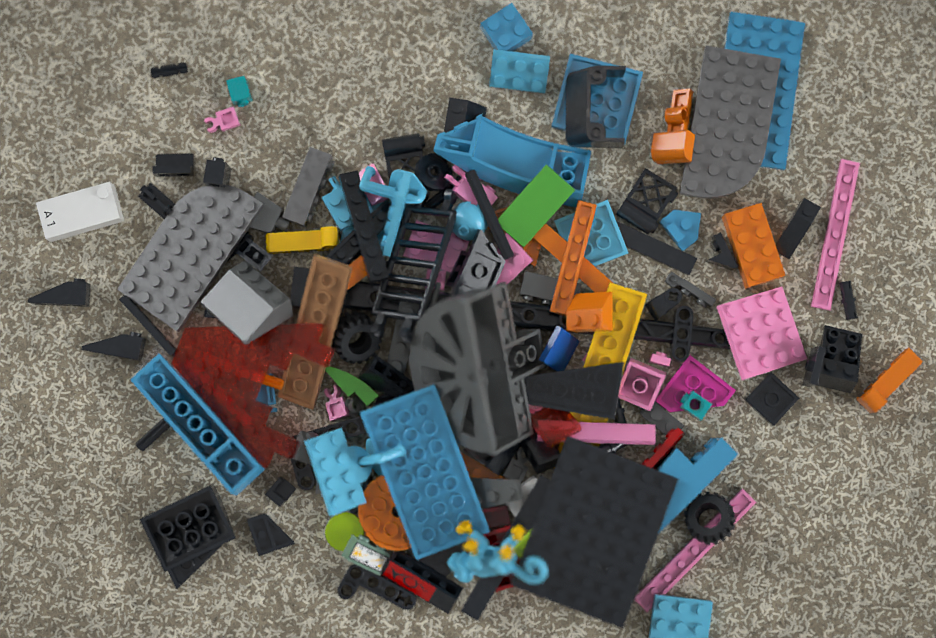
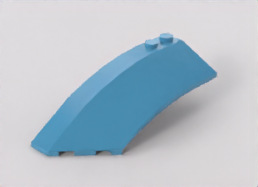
M482 114L476 116V119L473 121H465L455 126L453 130L447 133L442 132L438 134L434 146L435 153L464 171L475 170L480 179L520 194L547 164L575 189L563 205L576 207L578 200L582 201L591 150L537 139L483 117ZM557 149L569 152H559L557 151Z

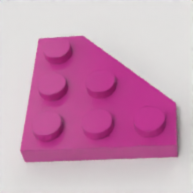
M689 355L657 396L655 402L669 413L684 411L680 408L682 405L680 400L686 392L689 394L691 391H694L712 403L711 407L725 406L736 390ZM695 399L690 401V408L692 410L699 408V403Z

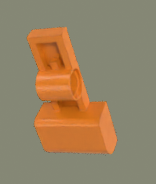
M690 88L673 90L671 108H667L664 114L665 121L668 124L667 132L653 134L651 157L658 165L692 161L695 134L688 130L694 91Z

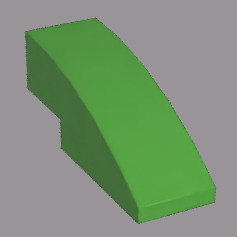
M326 366L325 371L348 397L356 393L368 407L379 397L371 387L357 377L338 368Z

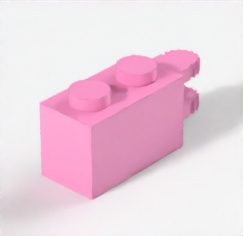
M454 165L452 167L453 171L462 177L459 182L448 174L444 178L455 186L452 190L462 201H469L477 206V200L465 177V172ZM482 184L492 205L498 198L494 194L496 191L489 185L484 186Z

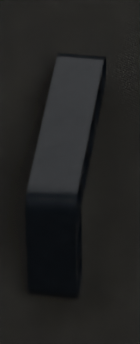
M362 416L311 430V432L322 435L328 433L332 428H342L345 439L368 433ZM350 423L357 425V431L353 434L347 430V426ZM294 435L288 439L287 448L297 484L302 490H311L316 486L314 469L310 464H306L305 468L301 469L297 465L298 460L293 459L291 452L292 442L298 436ZM305 476H309L312 479V484L309 487H305L302 483Z

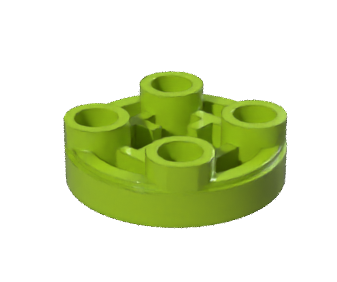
M349 512L334 515L328 521L325 529L328 543L338 551H344L352 535L359 537V535L364 536L365 533L359 518Z

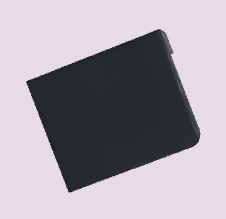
M280 476L265 495L279 507H282L296 488Z

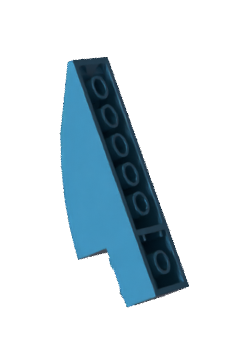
M160 353L130 379L232 495L237 496L265 470V467L244 445L245 442Z
M722 437L709 439L704 444L705 449L702 452H696L690 458L692 462L678 448H673L656 470L679 479L659 533L738 455Z

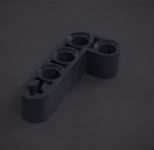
M356 564L348 568L337 590L339 597L347 600L352 598L359 586L404 610L412 609L417 601L415 594L386 577L379 576ZM357 567L361 570L359 578L352 576V568ZM376 577L379 581L378 586L371 587L368 583L369 578ZM344 585L351 586L352 593L350 595H345L342 592ZM393 586L396 594L388 596L385 592L386 587ZM400 590L403 591L401 596L407 598L408 595L411 596V601L413 602L412 604L409 603L408 605H405V600L402 598H399L398 601L395 600L399 595Z

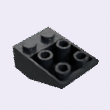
M827 325L824 326L820 346L826 347V352L817 386L851 394L858 383L862 344L861 333Z

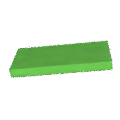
M546 164L498 217V221L504 231L525 247L572 195L575 189Z

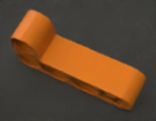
M909 347L906 348L890 364L891 367L884 370L877 377L878 380L873 384L871 383L863 391L864 394L857 397L856 400L869 413H876L887 403L886 399L923 361Z

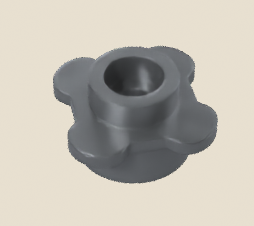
M355 396L352 400L348 399L345 401V406L348 408L351 418L364 411V402L359 397Z

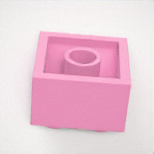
M630 358L621 379L618 398L651 411L666 372Z

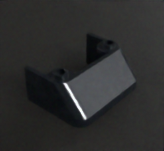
M592 66L573 71L567 76L565 140L569 146L577 148H623L625 138H606L605 127L600 123L590 122L591 85H601L606 77L623 78L626 66Z

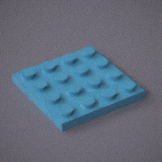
M570 54L551 127L565 131L566 80L571 72L592 66L618 65ZM626 68L623 78L606 77L601 85H591L590 122L602 124L606 130V138H625L626 143L643 75L642 71Z

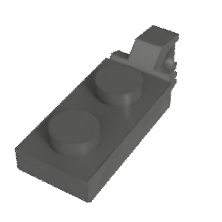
M672 271L664 281L671 288L680 287L681 293L690 298L692 295L698 299L696 302L704 308L707 306L712 307L716 299Z
M654 402L651 411L641 408L642 410L639 412L644 419L655 425L665 436L671 429L678 427L682 430L684 427L680 421L656 402Z

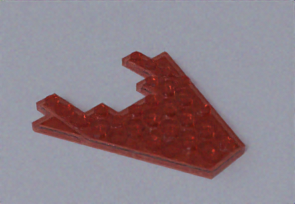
M322 323L279 324L246 345L225 326L186 327L171 364L259 464L264 468H268L274 452L292 459L299 441L266 426L272 407L256 399L269 366L272 365L287 371L293 354H296L319 365L328 367L335 349L318 342L325 326Z

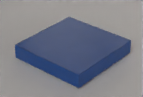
M556 326L539 360L556 372L564 371L580 341L563 328Z

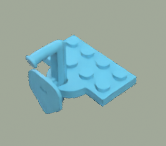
M367 166L359 188L364 192L392 199V206H390L388 220L390 221L386 223L385 235L381 243V247H384L383 255L390 257L405 204H419L423 202L427 190L414 173L400 169L394 170L391 173L388 186L372 182L370 179L376 174V171L373 167Z
M342 428L304 441L329 516H334L367 503L361 483L370 476L372 468L378 476L384 475L380 463L405 455V449L402 445H398L387 452L376 454L370 438L366 440L365 450L358 446H348Z

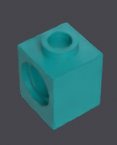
M245 76L226 80L234 106L244 107L249 105L250 101H253Z
M691 391L689 394L686 392L680 400L682 403L680 408L698 421L704 418L712 406V403L694 391ZM692 399L697 400L699 403L697 410L690 408V401Z

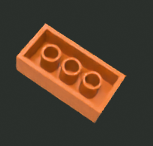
M762 203L732 211L722 216L745 289L786 276Z

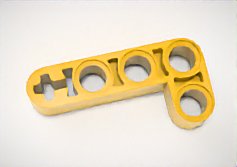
M328 226L312 231L265 234L266 251L269 254L291 253V251H298V253L310 252V250L329 251V249L335 248L340 243V232L338 227Z

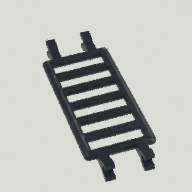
M452 189L445 190L441 209L424 207L429 199L430 192H427L423 202L406 206L391 256L386 265L389 279L381 281L371 310L372 315L377 316L370 330L372 333H375V337L383 338L387 318L405 320L398 336L403 337L402 340L404 342L411 343L415 322H418L428 309L455 225L457 212L452 210V207L458 197L453 195L454 191ZM412 213L449 217L446 227L409 222ZM406 230L443 234L440 244L403 239ZM400 247L437 252L435 262L397 256ZM395 264L432 269L429 279L392 274ZM389 281L426 287L423 297L386 291ZM383 299L421 304L418 314L380 309Z

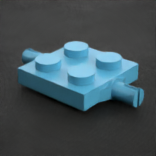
M333 176L329 181L334 189L323 196L322 200L341 232L348 227H353L341 185L336 176ZM367 200V204L371 214L373 212V209Z

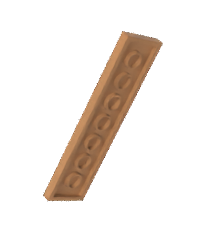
M317 254L313 256L282 377L284 385L279 390L278 397L312 410L316 407L353 267Z

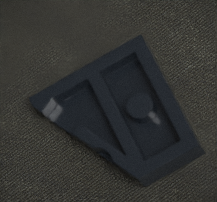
M266 513L247 519L258 556L295 544Z

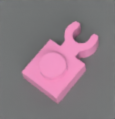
M234 107L216 112L217 118L215 119L208 117L204 120L206 124L213 123V127L207 129L209 133H214L219 127L224 132L241 126Z
M337 385L333 386V394H331L330 389H324L326 397L330 400L325 405L329 419L333 422L349 416V410L345 406L346 399L345 397H339L341 389Z

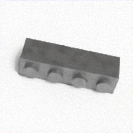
M312 147L309 148L283 214V219L305 228L307 224H311L314 217L312 210L314 206H318L321 199L319 192L327 184L326 174L328 171L331 172L334 166L331 154Z

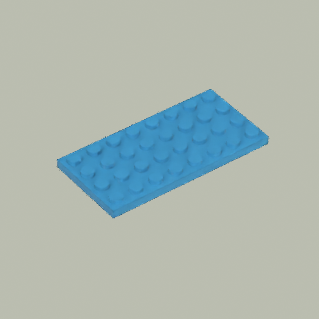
M730 12L725 49L781 59L766 151L760 167L785 170L805 22Z
M434 384L360 412L376 454L392 450L398 445H402L405 449L404 456L380 463L416 560L467 541L470 538L468 533L461 535L456 531V528L461 526L460 522L469 521L472 525V530L476 529L482 535L490 532Z

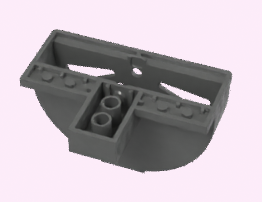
M498 283L489 288L471 289L441 301L428 309L416 325L411 340L410 356H408L414 390L417 391L430 385H435L456 442L474 451L496 455L534 434L524 377L546 367L539 360L543 352L540 329H520L515 332L507 284Z

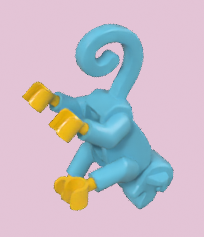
M469 521L460 522L461 526L456 528L459 534L468 533L470 537L468 538V543L464 544V550L471 552L469 554L465 551L453 553L447 561L449 568L460 582L468 583L474 575L490 577L498 574L508 575L510 572L530 584H540L547 577V566L538 557L532 556L526 560V571L515 564L517 556L514 553V545L521 541L526 533L520 524L512 529V534L502 543L501 548L489 546L488 539L476 529L472 530V525ZM537 567L539 570V574L533 575Z

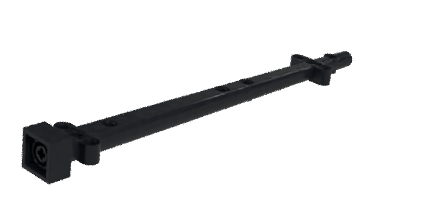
M294 267L290 295L293 309L300 310L308 280L307 273L310 271V268ZM359 281L346 290L340 315L344 316L345 309L371 312L374 304L371 301V295L378 292L380 284ZM388 285L386 289L388 292L422 297L425 293L424 289ZM439 292L437 303L448 299L450 293ZM383 299L380 309L398 311L400 301ZM510 301L514 327L554 331L556 326H559L566 330V325L562 323L564 315L550 312L551 306ZM681 306L676 309L673 315V322L640 318L633 339L670 343V358L675 362H682L689 357L690 346L731 350L724 329L692 325L693 311L689 306ZM680 310L687 312L688 318L686 320H682L679 317ZM531 311L534 319L531 321L525 320L523 317L524 312ZM678 329L685 331L686 337L684 339H680L677 336ZM567 331L568 333H576V334H585V335H593V334H594V332H578V333H577V332ZM716 334H721L724 337L722 344L716 342ZM676 348L683 350L684 356L682 358L676 357Z

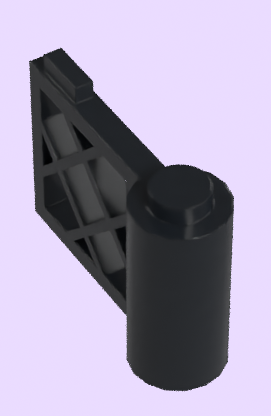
M414 133L382 139L389 181L393 172L390 161L398 160L404 165L400 170L407 166L415 172V169L407 163L412 157L420 156V159L423 157L422 148L426 147L424 136Z
M645 168L616 215L647 235L650 232L654 234L659 226V223H657L658 218L668 202L673 203L678 195V192H676L677 187ZM645 174L653 178L654 185L644 187L642 179ZM666 186L671 189L669 195L661 197L658 187ZM655 188L657 198L647 199L645 190ZM642 191L644 200L636 201L631 198L634 192ZM650 202H659L660 209L658 213L650 209Z

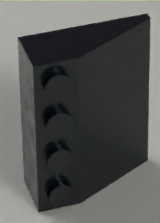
M214 483L139 519L164 572L236 538Z

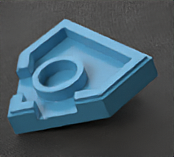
M673 210L661 219L659 223L679 249L684 251L698 240L701 213Z

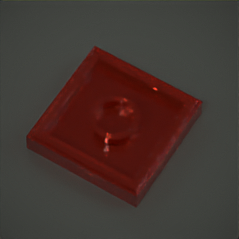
M543 408L530 415L533 429L549 449L564 441L567 436L571 437L582 430V426L568 411Z

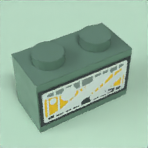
M352 535L341 556L347 561L380 576L390 554L385 551L386 549L369 543L370 539L367 537Z

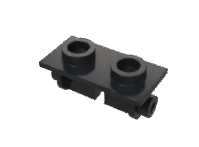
M151 182L147 186L141 187V193L138 197L160 217L165 219L175 204Z

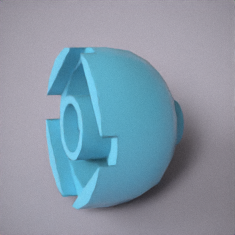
M466 201L455 207L454 210L457 214L453 233L458 238L471 241L474 239L477 229L483 230L485 233L488 224L478 204L476 206Z

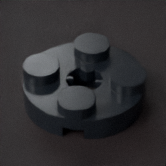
M429 153L417 161L415 166L416 177L425 189L433 192H439L449 185L450 182L444 177L447 174L452 176V169L449 168L448 161L437 153ZM435 169L437 175L433 176L430 170Z

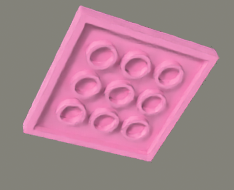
M783 287L717 306L741 380L807 359Z

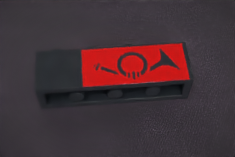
M402 551L393 552L381 573L384 577L449 614L463 590L462 586Z

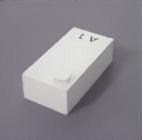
M111 182L36 202L45 239L50 242L124 221L116 188Z

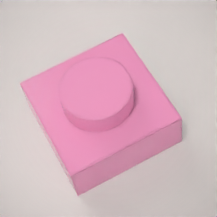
M662 352L651 354L649 359L650 363L668 367L671 358H667V354Z

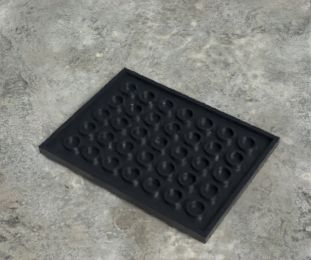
M567 436L518 566L526 571V560L532 556L538 557L547 566V577L540 584H530L514 574L511 586L623 629L679 479ZM537 567L533 575L539 574V570Z

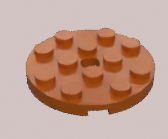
M381 475L373 480L363 492L367 503L358 507L359 521L366 536L376 545L393 551L407 550L411 548L400 516H395L392 513L395 503L384 475Z

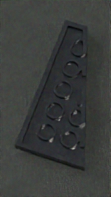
M624 362L524 377L528 405L614 420Z

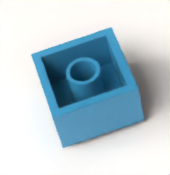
M510 3L480 23L481 31L495 50L513 52L533 38L532 31L513 3Z

